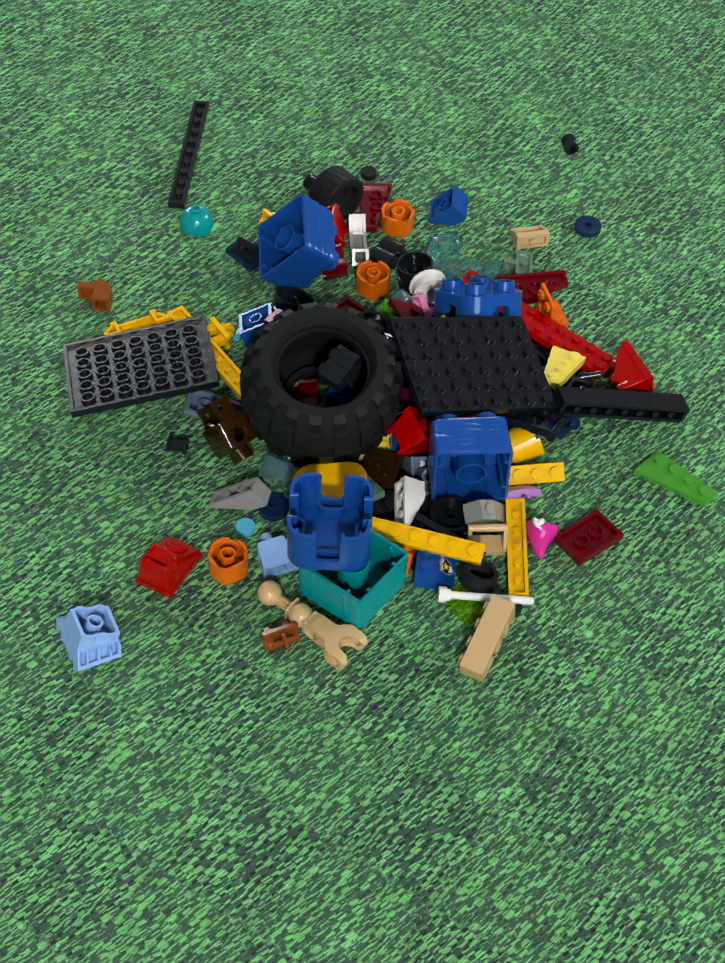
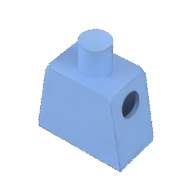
M270 532L261 535V542L257 544V556L264 579L299 568L292 564L287 556V539L284 536L280 535L273 538Z

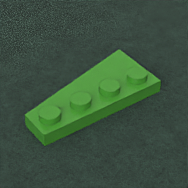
M659 451L655 452L638 466L633 473L638 477L643 476L653 484L658 483L666 487V490L682 494V497L704 507L718 493Z

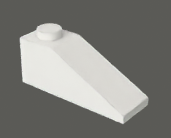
M404 476L394 484V522L410 526L425 499L424 481Z

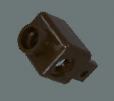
M227 395L197 412L205 428V432L202 435L217 458L221 459L229 455L233 464L236 465L254 454L248 443L253 441L256 435L252 431L249 420L243 410L237 413ZM218 404L222 405V410L218 409ZM206 412L210 414V418L205 416Z

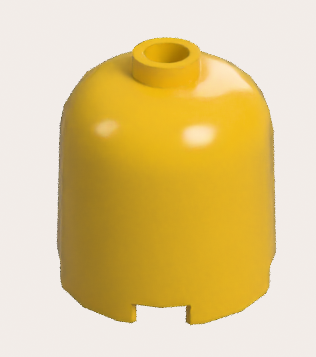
M512 427L508 429L513 451L512 463H520L544 454L540 438L536 439V434L521 428Z

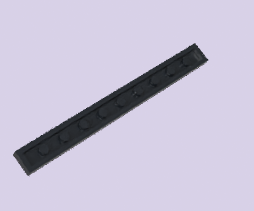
M194 100L168 200V208L185 209L210 107L208 101Z

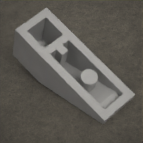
M254 477L214 491L209 506L211 508L238 510L262 508L267 506L271 490L258 477Z
M480 499L463 504L465 524H506L505 507L495 500Z

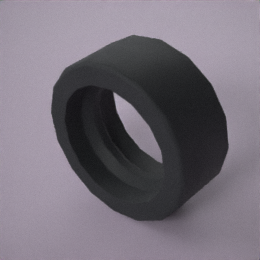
M484 561L481 562V565L469 562L463 563L459 574L460 584L465 589L474 593H492L499 579L497 569Z

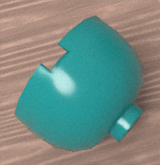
M192 205L182 212L180 228L186 235L191 234L194 237H200L211 232L214 225L213 217L206 207Z

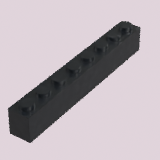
M557 386L553 392L558 406L555 410L557 415L564 414L571 417L680 423L683 422L690 411L682 394Z

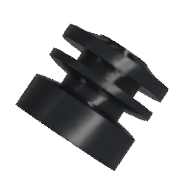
M412 251L405 253L398 259L397 274L400 292L412 297L409 291L410 281L418 273L434 269L431 256L421 251Z

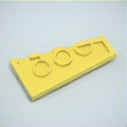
M552 346L544 371L550 388L555 390L557 386H563L585 363L586 357L578 352H571L557 346Z

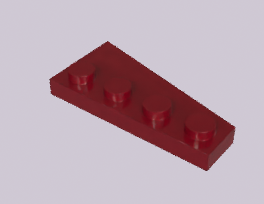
M565 270L497 276V279L515 280V289L522 290L523 302L538 297L541 283H545L549 293L568 287Z

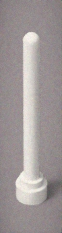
M438 586L437 602L446 603L450 599L486 602V600L490 601L492 594L451 591L446 586ZM493 594L515 604L532 605L534 603V598L529 596Z

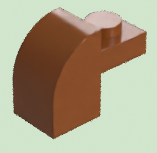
M97 279L96 283L78 282L77 289L80 299L92 300L93 310L110 312L113 299L111 286L108 282L102 279Z

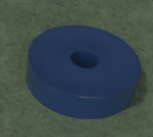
M581 216L575 221L574 229L582 237L593 238L600 234L602 224L593 216Z
M271 493L267 506L258 508V513L265 520L278 521L288 514L289 503L282 494Z

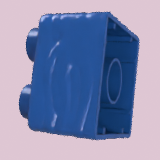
M302 193L258 226L260 278L280 288L291 287L299 289L301 287L308 288L314 282L315 277L325 270H334L339 262V254L335 251L337 227L334 225L332 211Z
M482 412L476 417L458 418L454 414H443L431 422L427 464L432 502L439 497L447 495L457 496L465 501L480 499L503 500L507 498L513 451L505 417L496 416L492 412Z

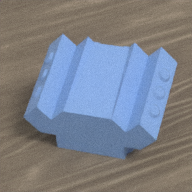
M103 604L86 608L77 606L74 609H70L67 615L56 618V628L61 631V641L65 644L69 660H73L74 671L88 669L121 657V644L118 639L120 631L109 606H104Z

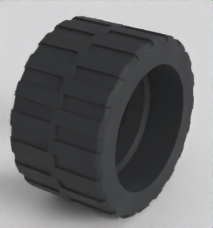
M336 165L325 169L319 174L311 185L309 197L324 207L337 203L340 207L339 211L345 220L348 218V214H353L359 207L363 198L364 187L359 179L342 166Z

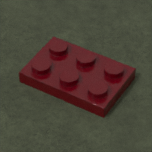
M597 509L558 533L553 541L578 566H581L622 540L624 534Z

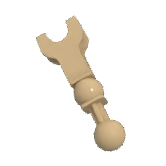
M265 581L260 584L257 590L259 601L266 606L277 605L284 610V620L296 621L298 628H302V632L323 649L325 661L336 669L342 670L347 666V656L341 648L350 646L359 651L368 644L366 635L351 624H335L316 610L313 612L309 605L300 603L299 598H296L293 602L283 596L282 588L277 582Z

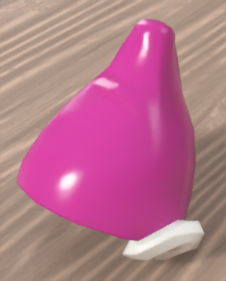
M533 517L532 521L526 523V533L534 553L538 558L543 559L548 544L558 532V525L550 524L544 518L537 519Z

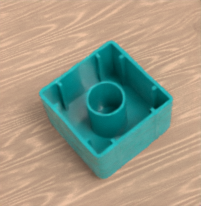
M372 530L370 560L366 566L351 572L299 568L300 592L345 623L361 629L403 587L408 553L403 548Z

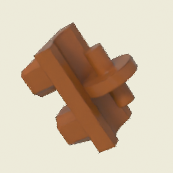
M286 620L281 622L279 627L272 629L268 626L261 630L263 646L266 652L283 647L286 651L290 648L289 644L300 641L298 623L296 621L290 622Z

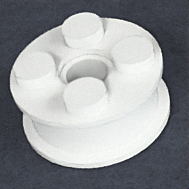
M424 270L412 278L409 284V291L412 296L425 294L427 303L434 299V289L442 287V279L446 277L439 270Z

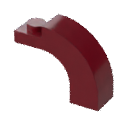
M306 377L299 380L300 402L318 407V377Z

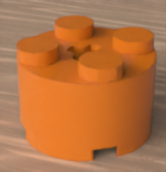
M396 199L392 203L388 204L386 202L382 206L381 229L384 234L405 238L413 231L415 209L411 207L409 202Z
M367 260L360 263L356 271V291L370 301L384 297L390 291L391 273L389 266L382 261L375 263L372 260Z
M224 537L211 544L208 551V568L212 578L222 585H228L240 581L248 574V549L241 540L236 539L235 541L230 540V537Z

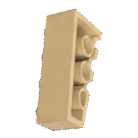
M493 594L490 601L486 600L482 609L484 614L482 618L477 619L474 626L476 631L473 636H469L466 643L468 648L465 654L461 653L457 663L460 673L481 682L484 681L494 661L493 653L497 654L501 648V637L506 638L510 624H513L515 621V603Z

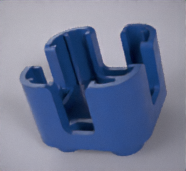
M472 275L470 276V282L465 283V285L464 279L444 278L442 279V287L434 289V317H441L442 315L452 317V305L456 309V317L499 316V306H504V316H522V290L515 289V280L510 279L493 280L492 285V276Z
M304 473L297 476L290 486V515H287V556L290 562L303 569L348 572L362 569L369 562L371 552L374 497L372 484L364 477L346 475L344 478V496L340 498L324 497L321 494V474Z

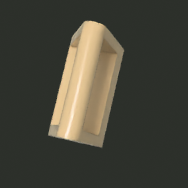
M542 225L509 229V234L516 250L548 246L550 232Z
M468 524L466 540L486 544L485 555H506L508 524ZM502 531L501 535H472V532Z

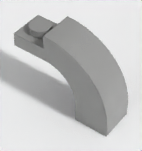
M348 214L351 266H358L360 263L369 260V248L367 247L366 214Z

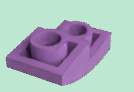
M531 485L511 486L508 489L507 498H521L522 496L534 499V496H541L542 490L537 486Z

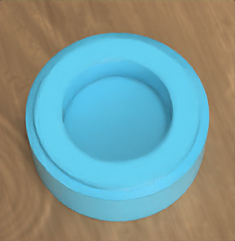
M250 518L239 519L235 525L236 533L241 537L252 536L255 532L254 521Z

